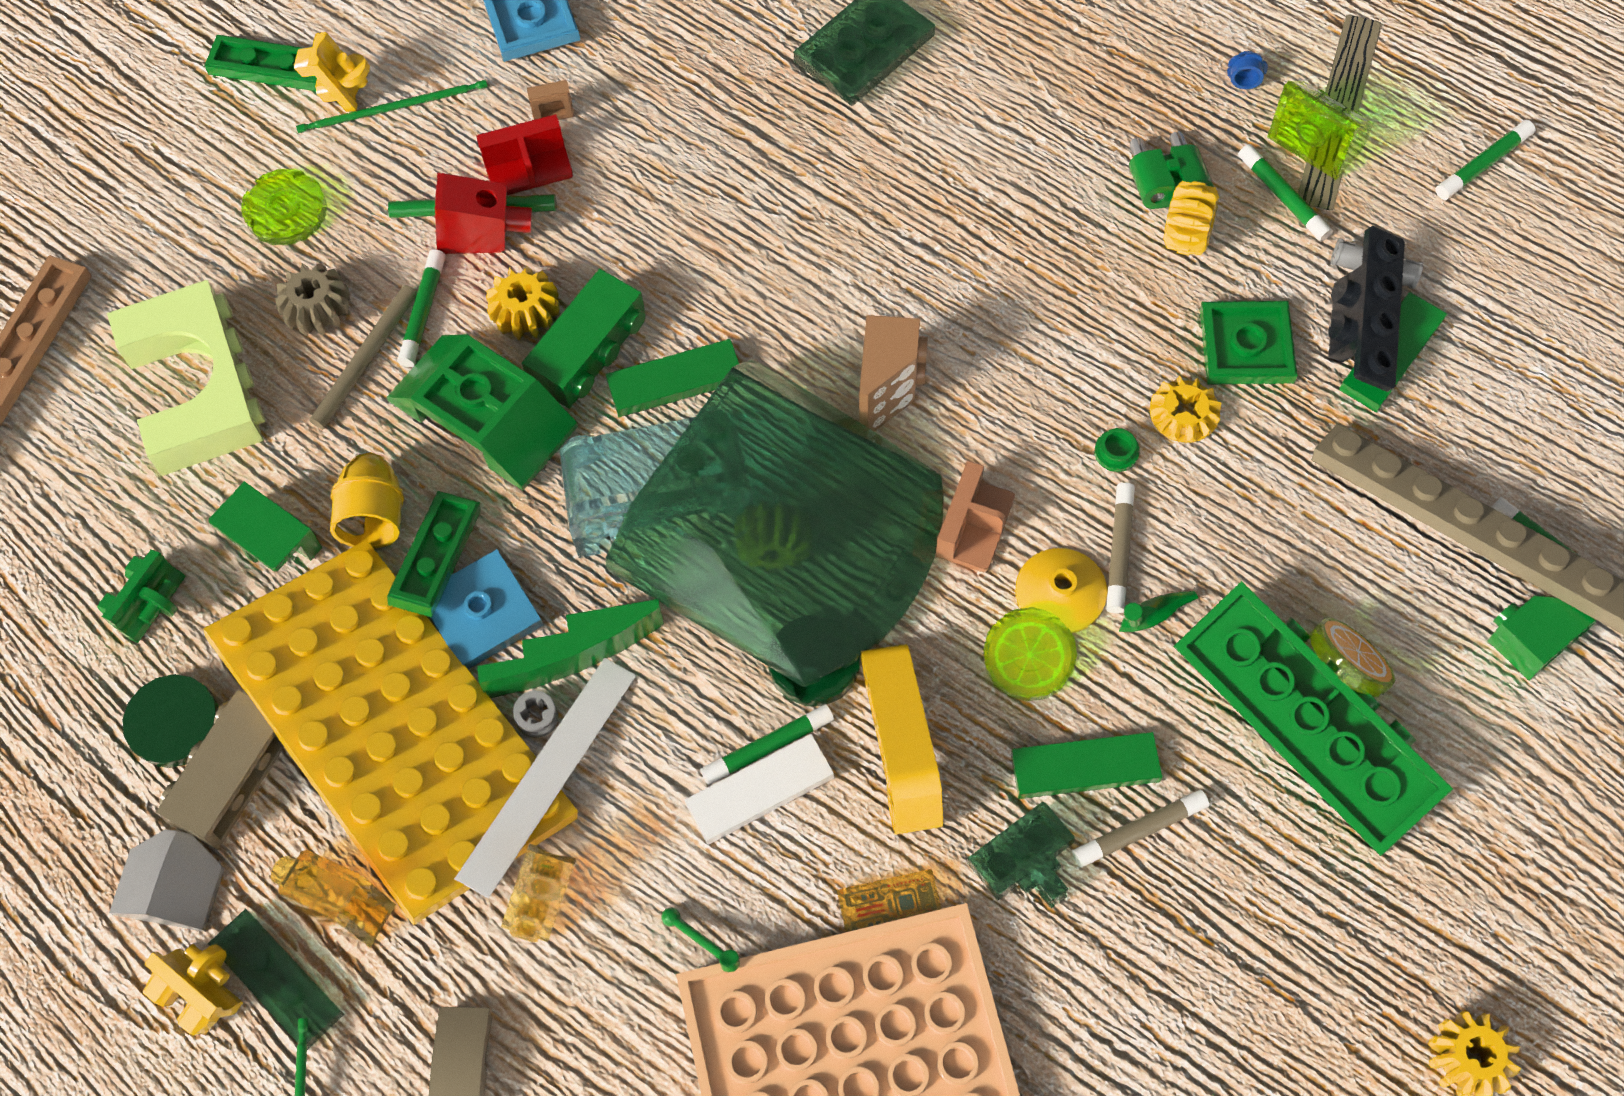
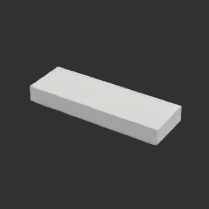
M809 734L685 799V804L705 842L709 845L834 779V772L812 734Z

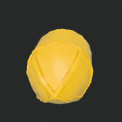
M372 452L359 454L343 467L337 483L332 487L330 496L332 500L330 532L340 543L351 547L365 540L373 548L385 547L395 542L400 534L401 508L404 502V494L400 488L397 476L383 456ZM352 516L365 517L364 533L362 535H352L339 528L337 523L342 519Z

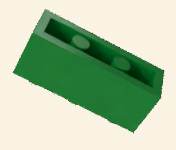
M599 268L522 361L523 370L536 378L558 403L570 409L578 398H584L590 392L595 377L602 368L610 366L619 354L620 346L628 336L636 334L642 327L646 317L642 293Z

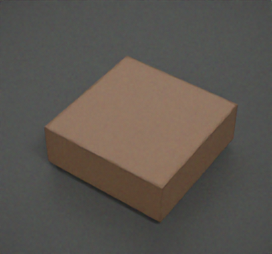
M567 80L527 88L534 120L557 114L558 120L575 116Z

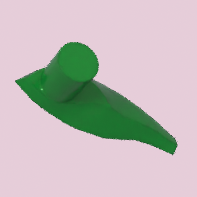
M1195 591L1175 592L1148 599L1140 604L1129 603L1124 608V618L1120 624L1119 632H1135L1154 627L1167 620L1181 606L1198 599V595Z

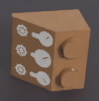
M866 315L859 391V436L868 437L915 401L916 385H925L928 336H919L920 318Z

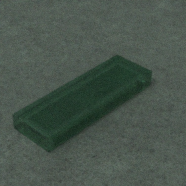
M246 908L208 943L209 946L217 944L226 951L227 955L224 961L226 965L297 1043L299 1042L298 1019L308 1018V1030L306 1032L307 1050L345 1015Z

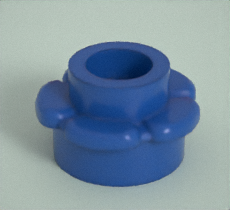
M1244 51L1229 60L1227 75L1235 87L1245 90L1253 89L1263 82L1264 75L1268 70V64L1266 61H1262L1260 54Z

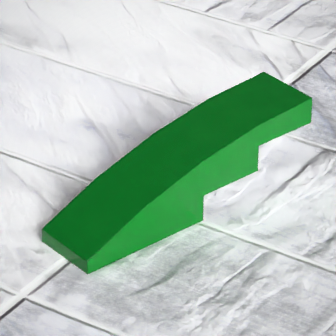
M659 599L566 615L568 632L522 640L524 658L477 666L479 684L483 692L487 693L491 699L537 688L602 662L604 658L608 659L626 650L664 625Z

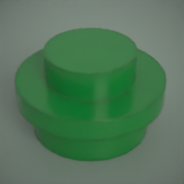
M1114 428L1104 432L1097 439L1094 448L1097 462L1103 468L1112 472H1123L1132 468L1136 464L1140 453V447L1132 433L1122 428Z

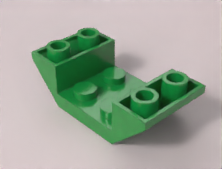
M468 334L442 335L386 397L388 402L418 422L422 423L429 416L483 452L488 468L522 491H524L578 427L574 418L536 378Z

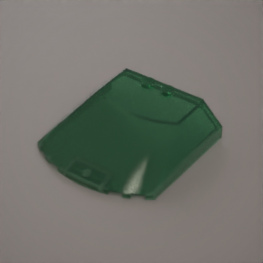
M751 359L730 369L632 501L606 556V569L654 599H659V602L795 683L806 687L821 681V677L841 667L846 669L855 663L861 655V651L869 650L875 643L878 645L901 621L914 603L925 583L936 554L937 538L943 521L944 494L942 478L939 473L849 415L767 366Z

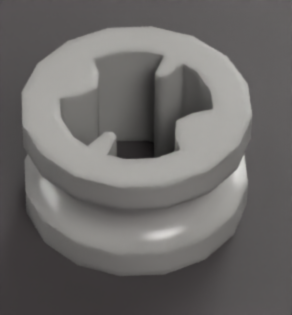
M533 690L525 692L514 704V720L522 733L529 737L539 738L546 736L557 725L558 712L554 701L548 694L542 691ZM538 705L540 710L544 706L548 709L542 712L543 720L534 724L532 718H529L527 722L524 721V719L530 716L528 710L530 707Z

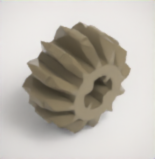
M321 262L312 270L302 263L300 272L294 274L286 271L288 282L276 284L278 297L275 299L276 308L279 314L283 315L282 318L285 324L291 330L298 328L306 337L314 329H317L318 333L324 336L325 327L330 324L340 328L338 316L349 315L350 308L348 305L350 291L347 285L343 283L340 273L335 268L327 270L326 266Z

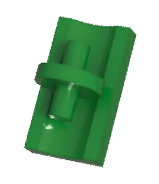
M150 549L145 557L133 556L125 567V577L128 579L119 593L115 591L106 593L97 605L98 610L103 614L101 616L129 640L139 643L159 613L173 617L178 608L170 601V598L186 577L181 571L173 567L160 552Z

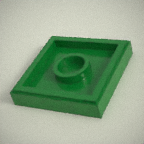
M1217 301L1201 303L1199 310L1207 385L1295 383L1297 368L1289 301Z

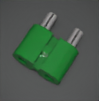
M1181 131L1173 132L1170 135L1169 140L1172 147L1168 155H1163L1161 148L1147 151L1142 138H1134L1130 142V148L1134 157L1130 160L1129 169L1142 203L1148 209L1170 207L1174 190L1181 181H1197L1214 187L1198 147L1187 144Z

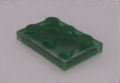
M854 0L793 51L794 62L850 106H853L935 35V24L903 0Z

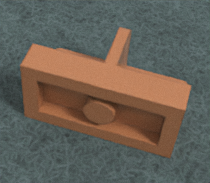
M967 461L937 538L936 557L986 573L990 568L1015 499V494L982 482L984 466Z

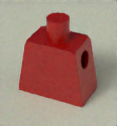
M437 173L435 198L437 250L445 254L501 253L505 250L506 231L531 233L532 208L507 206V186L503 183Z

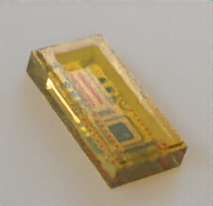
M932 869L836 890L845 933L942 909Z

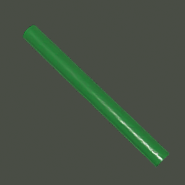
M556 195L507 196V206L530 207L532 212L556 211ZM435 199L389 201V217L435 216Z

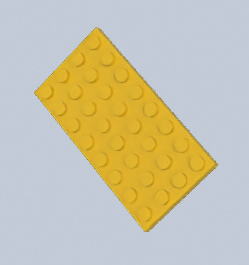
M365 540L203 629L208 642L245 693L249 695L274 730L276 736L411 923L416 925L471 889L454 878L527 773L536 756L487 693L483 692L480 684L466 666L462 665L427 616L388 605L387 595L396 577L371 544ZM560 790L515 859L577 819L578 810L562 790Z

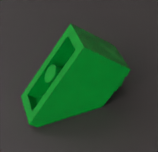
M1533 596L1521 607L1515 602L1506 607L1493 620L1498 628L1487 641L1530 681L1588 631L1597 620L1558 598Z

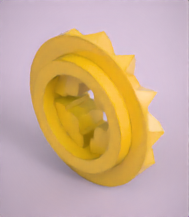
M1179 376L1176 380L1169 383L1163 381L1159 389L1153 394L1149 409L1150 417L1157 430L1167 438L1184 443L1197 442L1208 437L1216 429L1220 420L1221 402H1218L1214 396V389H1207L1201 385L1198 378L1189 381L1183 380ZM1179 401L1185 405L1196 401L1197 403L1193 410L1194 415L1185 411L1174 416L1178 409Z

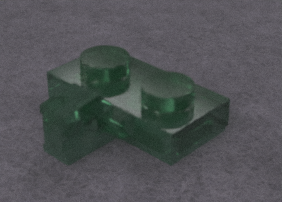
M1043 801L969 856L967 864L997 900H1000L1019 885L1026 894L1035 889L1052 909L1067 897L1066 893L1068 891L1067 886L1055 873L1061 868V864L1056 859V856L1074 843L1075 837Z

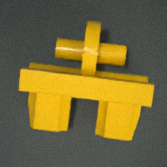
M327 32L315 34L312 47L298 49L294 69L301 77L315 76L317 78L315 85L316 93L323 102L337 101L346 112L357 111L356 94L359 88L365 87L368 83L366 77L370 71V65L361 54L353 53L347 55Z
M192 944L185 951L179 948L166 955H161L158 951L152 952L144 964L153 973L143 990V994L153 1003L162 1007L173 1005L179 995L185 999L188 1004L177 1020L178 1024L190 1035L195 1036L207 1033L219 1018L235 1015L243 1003L223 985L230 977V974L221 967L227 953L217 944L211 945L203 951L195 944Z

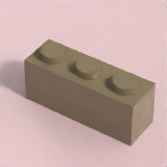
M237 689L231 700L225 701L219 707L214 718L213 727L205 739L196 743L191 749L187 758V766L177 781H173L165 788L160 798V806L156 811L172 827L184 833L192 834L197 840L216 850H219L284 749V745L249 695Z

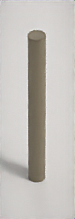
M403 285L310 417L309 421L314 426L324 430L415 300L417 292L412 287Z

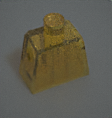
M307 849L300 852L296 860L289 856L281 857L275 863L271 872V881L279 885L278 894L305 914L371 948L396 906L394 902L361 874Z

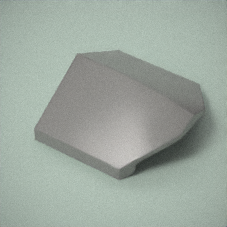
M163 830L130 849L109 913L119 917L205 932L225 868L192 834L175 830Z

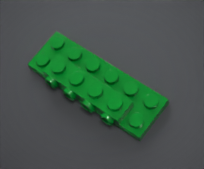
M1241 581L1173 647L1379 856H1382L1443 800L1453 788L1410 747L1417 740L1396 719L1388 725L1375 712L1381 705L1361 685L1353 691L1340 678L1346 672L1345 669L1329 653L1324 651L1318 657L1305 644L1311 636L1293 618L1290 617L1284 623Z

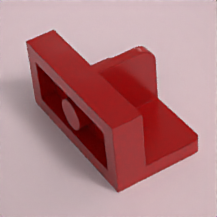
M557 114L476 135L489 181L506 185L507 195L573 177Z

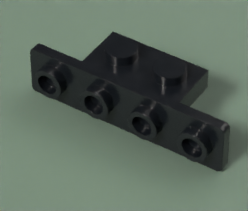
M1371 226L1364 231L1362 265L1334 283L1331 299L1333 305L1331 324L1328 329V336L1330 338L1328 357L1343 363L1355 355L1354 377L1357 380L1388 392L1396 386L1405 242L1395 235Z

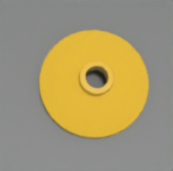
M1052 548L1035 554L1022 566L1016 580L1015 595L1017 604L1025 617L1034 616L1046 619L1058 627L1063 634H1071L1086 629L1099 618L1107 600V584L1100 568L1088 556L1072 549ZM1058 579L1070 582L1071 587L1065 590L1060 589L1055 585V581Z

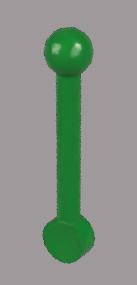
M671 907L662 912L661 920L664 925L668 927L675 926L718 958L723 971L734 972L739 968L740 960L736 951H724L682 920L677 909Z

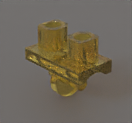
M529 843L501 927L510 930L509 933L513 937L532 943L538 942L539 939L548 942L575 866L576 858L551 854Z

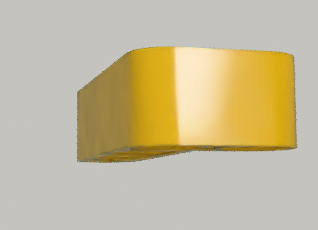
M908 644L861 651L864 681L886 777L888 805L894 835L943 827L940 776Z

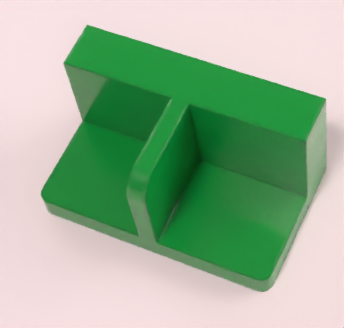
M245 481L209 518L211 526L237 544L248 559L254 563L260 561L274 572L279 571L296 551L311 561L322 549L321 544L309 527Z

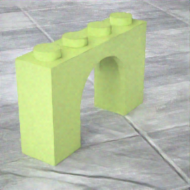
M208 279L107 313L116 348L131 369L181 353H198L213 359V371L210 380L196 397L181 405L137 419L147 457L161 476L264 441L259 424L266 422L259 401L256 397L251 399L248 391L249 388L254 387V382L245 362L239 363L237 353L243 352L242 343L234 327L229 328L226 319L233 317L231 308L224 293L216 295Z

